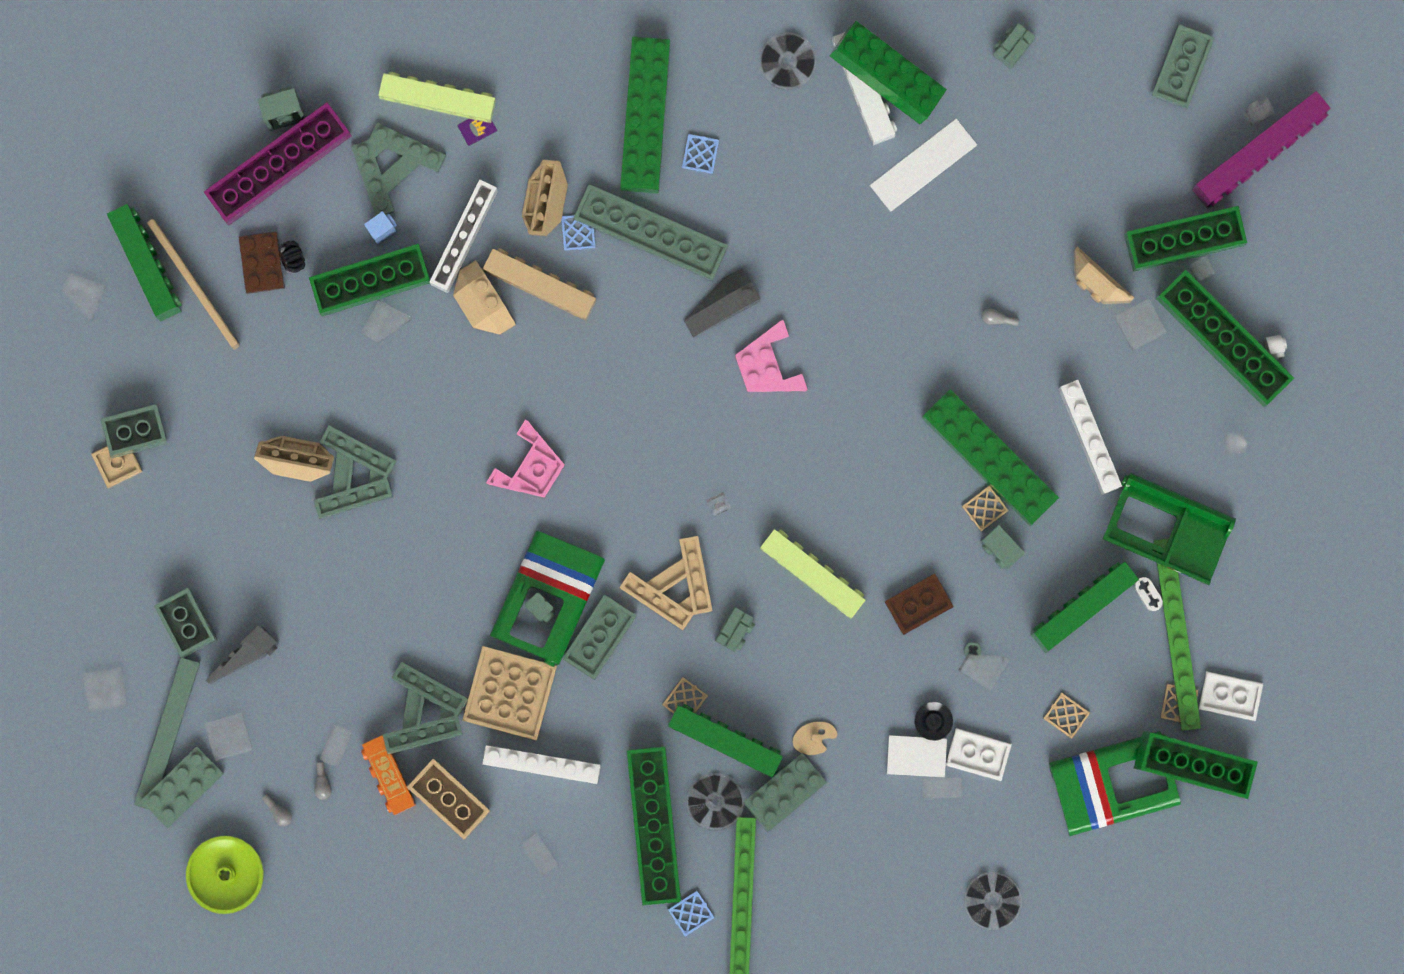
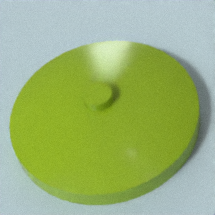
M232 836L214 837L203 842L192 853L186 867V883L193 899L204 909L218 914L235 913L248 907L259 895L264 881V868L257 851L246 841Z

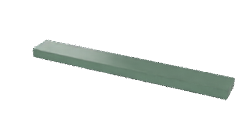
M182 657L180 659L134 803L136 806L148 809L141 800L164 778L200 663Z

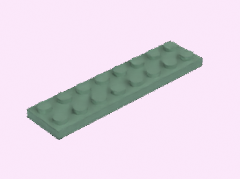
M590 184L573 218L580 223L713 281L728 248V245Z

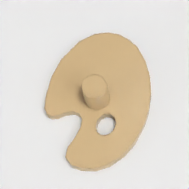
M811 722L802 726L795 733L793 746L798 752L806 755L821 754L827 750L822 740L836 738L837 731L829 723ZM823 729L825 730V733L823 735L818 734V730Z

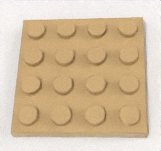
M483 646L462 721L537 741L557 666L551 667L544 662Z

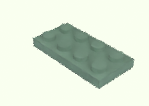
M1179 24L1152 96L1188 109L1214 37Z
M604 595L566 652L563 660L595 680L637 615Z
M196 746L141 802L169 828L224 773Z
M802 753L743 803L764 829L769 832L827 782Z

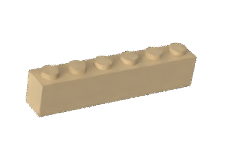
M492 249L483 267L484 272L587 321L596 303L593 293L585 289L582 292L576 289L577 286L569 281L565 284L559 281L560 277L549 273V275L542 273V268L536 265L530 267L525 264V260L517 256L511 258L508 256L509 253L503 249Z

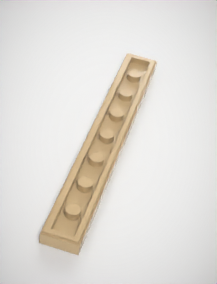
M151 219L147 224L234 350L240 347V344L155 220Z

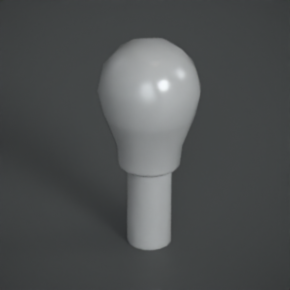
M993 308L985 309L982 313V320L988 325L1005 323L1018 326L1019 319L1005 316V314Z
M324 762L316 763L317 778L314 793L318 799L326 800L331 795V787L327 777H325Z
M268 794L262 798L271 809L275 822L279 826L285 827L291 823L292 815L288 810L276 804Z

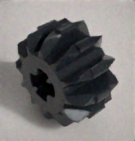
M287 241L279 245V256L285 270L289 274L297 273L304 269L305 259L296 241Z

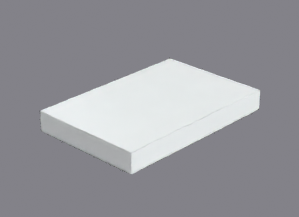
M1206 671L1198 709L1256 721L1263 683Z
M956 728L946 766L1002 781L1012 744Z
M889 735L887 774L945 777L947 739L931 741L923 737Z

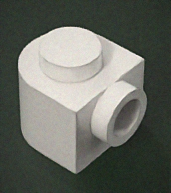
M1281 335L1264 338L1265 349L1275 359L1285 357L1284 352L1287 349L1285 338H1282Z

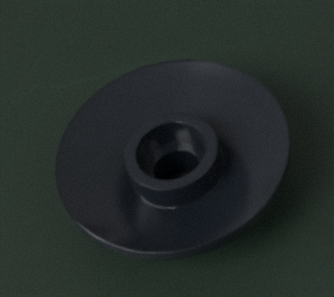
M929 702L918 709L914 720L915 727L923 738L931 741L940 740L950 733L953 726V716L945 705L938 702ZM931 718H935L937 720L936 725L930 724Z

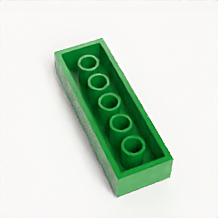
M857 21L848 27L829 55V57L919 125L930 116L947 90Z
M126 204L107 213L155 317L163 321L182 312L180 309L182 303L178 295L171 291L174 289L173 284L167 276H164L163 273L166 270L162 262L155 257L158 253L154 245L147 240L150 236L146 228L139 223L141 217L138 211Z
M1239 206L1127 231L1124 235L1133 272L1243 247L1247 244Z
M419 244L309 277L317 307L322 317L430 284V276Z
M1118 561L1108 569L1110 572L1108 575L1105 576L1104 573L1093 581L1094 586L1091 588L1089 585L1077 593L1080 597L1076 600L1071 598L1062 605L1064 609L1061 612L1057 609L1047 617L1049 619L1047 623L1042 621L1032 629L1034 633L1031 636L1045 653L1139 581V578L1126 562L1120 564Z
M683 704L682 707L678 705L668 727L773 778L783 758L780 755L781 751L771 746L767 749L762 746L763 742L755 738L752 741L746 739L745 733L737 729L735 732L728 730L729 726L720 721L716 724L710 721V716L702 712L700 715L693 713L694 708Z
M1143 731L1134 769L1248 799L1258 762Z

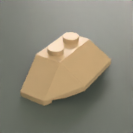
M542 160L541 165L534 171L528 181L522 218L530 235L547 236L562 219L568 184L561 162L554 160Z
M1079 247L1074 250L1075 279L1077 280L1076 284L1082 290L1087 289L1091 293V298L1097 303H1131L1135 297Z
M477 261L472 262L459 271L453 296L473 328L501 335L516 325Z
M279 436L267 441H260L254 459L273 475L311 482L330 474L334 456L320 443Z

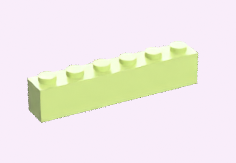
M394 72L383 74L378 95L382 100L487 123L492 121L496 99L489 93L475 94L474 90L463 88V91L457 90L455 86L444 84L443 87L437 85V82L431 80L421 82L418 81V78L412 76L402 78L400 74Z
M774 529L760 549L852 619L866 601L863 598L865 595L856 588L853 591L848 587L850 583L841 576L839 579L833 575L834 571L827 565L823 567L817 563L819 559L813 554L809 553L807 555L802 551L804 547L796 541L794 543L790 542L787 539L789 536L780 529L777 532Z

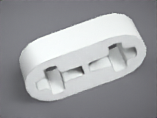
M1146 577L1139 578V581L1134 584V588L1144 606L1149 611L1159 610L1163 601L1150 579ZM1140 581L1148 583L1146 587L1149 592L1148 594H1146L1144 589H1139ZM1148 595H1151L1153 599H1158L1156 608L1149 606L1148 603L1151 601Z

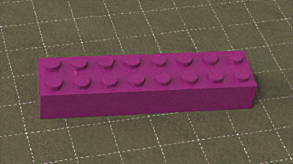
M1315 91L1198 182L1192 191L1206 208L1209 205L1214 207L1224 198L1223 194L1226 193L1228 196L1239 186V182L1243 184L1254 174V170L1259 172L1269 163L1268 159L1273 161L1284 151V147L1288 149L1299 139V135L1304 137L1314 128L1313 124L1318 126L1329 116L1327 112L1331 108L1321 95Z
M326 102L205 190L204 194L229 226L352 136L328 102Z

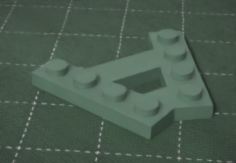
M379 123L376 124L369 140L351 146L375 215L382 211L385 215L395 212L388 193L419 165L438 173L446 158L445 154ZM388 149L402 156L381 175L376 161V157L380 153Z
M328 425L320 443L337 451L332 495L314 500L319 519L393 497L388 477L397 461ZM354 461L371 469L368 484L351 489Z
M401 662L392 676V680L408 688L402 729L382 734L387 754L463 735L458 716L466 705L468 698ZM426 698L441 707L440 719L421 724Z

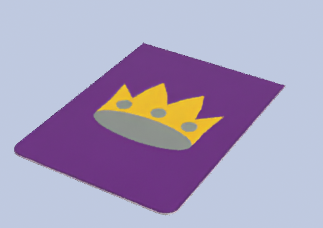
M467 119L457 125L468 146L497 132L493 121L488 123Z

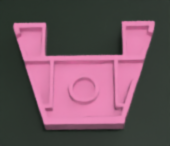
M784 320L778 322L735 355L747 392L808 391L802 374L783 380L770 343L789 337Z
M525 419L517 435L533 444L532 448L513 478L495 468L486 483L491 486L545 498L565 464Z

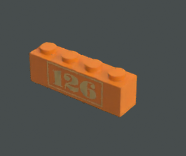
M383 735L362 744L363 749L361 753L365 761L369 760L371 764L369 770L372 777H377L379 784L377 788L381 796L385 795L387 799L385 805L388 812H393L394 815H397L416 806L393 753L387 754Z

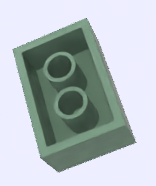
M285 87L280 89L279 93L273 95L272 93H266L257 99L263 120L270 131L299 123L306 118L301 99L294 88Z
M157 404L100 419L111 459L167 444Z
M187 588L154 605L180 657L184 658L217 640L192 589Z

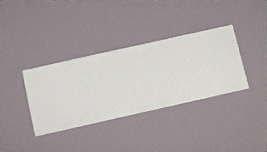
M955 119L870 186L891 212L971 151L977 144L960 122Z

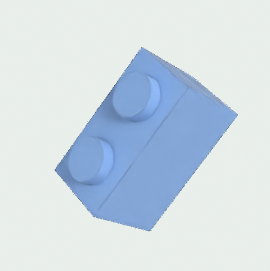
M383 211L364 224L378 245L397 233L394 228L397 226L389 213L385 215Z

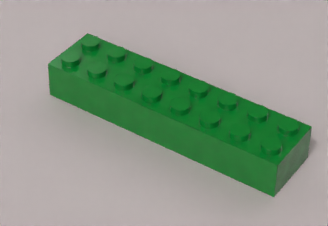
M632 37L621 191L659 194L670 39Z
M1187 270L1179 275L1156 298L1263 407H1266L1294 379Z
M951 389L923 415L922 419L1029 526L1059 499Z
M666 747L627 750L642 906L681 902Z

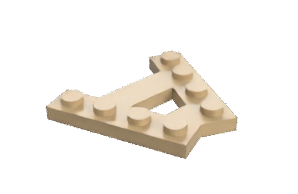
M698 536L679 539L683 559L662 573L645 582L629 572L619 587L682 631L694 615L713 611ZM687 577L690 597L677 604L662 594Z

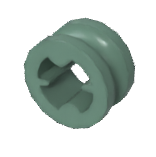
M975 642L967 644L964 648V655L971 660L977 659L982 652L980 645ZM969 646H972V648L974 646L977 647L976 656L968 654L970 651L968 649Z

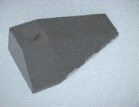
M741 268L726 276L684 322L694 338L759 303L760 297L752 282Z
M257 625L241 642L242 647L232 651L227 658L228 661L221 663L206 679V682L211 684L265 657L267 654L271 656L278 649L276 645L279 642L264 627Z

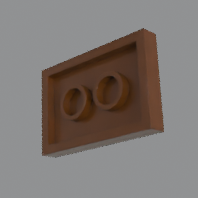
M277 232L239 237L246 294L285 289L281 258L278 251Z
M936 574L927 577L885 601L887 608L903 635L954 607Z

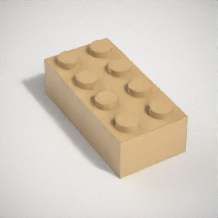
M432 759L407 786L413 794L464 840L491 812L486 805L435 759Z

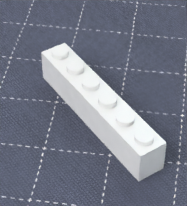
M844 33L833 36L834 47L838 44ZM843 67L872 144L876 145L894 138L897 128L894 121L889 119L888 114H890L887 103L883 104L880 94Z
M479 179L430 280L431 286L449 293L498 192L497 187Z
M1079 380L1061 386L1058 390L1101 494L1104 495L1122 487Z
M487 745L483 759V765L598 784L601 765Z

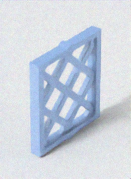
M688 134L682 168L713 174L719 140ZM692 138H698L701 141L695 144ZM689 141L693 144V147L688 149ZM705 141H713L714 144L708 147ZM703 143L706 149L700 152L697 146ZM715 146V152L713 154L710 149ZM695 148L699 154L692 157L690 151ZM709 151L711 157L706 160L702 154ZM688 154L691 159L686 162V157ZM701 156L704 162L698 165L695 159ZM711 159H713L712 167L708 163ZM693 161L696 167H688L687 164ZM706 163L709 170H704L700 167Z
M575 215L562 216L564 251L596 248L594 228H589L581 223V228L577 230L573 227L577 222L576 220L572 224L566 221L567 218H574ZM564 222L569 226L566 231H565ZM584 227L589 230L586 236L581 233ZM571 228L576 231L573 237L567 234ZM591 233H592V241L588 239V237L590 236ZM578 234L584 238L580 243L575 240ZM565 235L570 239L567 244ZM585 240L591 244L590 246H582ZM572 241L578 245L573 248L568 247Z
M698 891L668 909L684 936H687L714 918L707 907V903L704 902ZM696 896L700 898L702 905L695 903ZM691 897H693V902H692V903L686 901V900L690 899ZM682 904L681 910L674 909ZM685 904L692 905L690 912L683 911ZM694 906L701 907L700 914L693 913ZM703 908L708 910L709 916L702 915ZM673 911L680 912L679 919L675 918ZM683 913L689 914L688 921L681 920ZM692 915L699 916L698 924L691 922ZM701 917L708 918L700 924ZM680 923L688 924L686 931L682 929ZM690 925L696 926L695 928L689 931Z

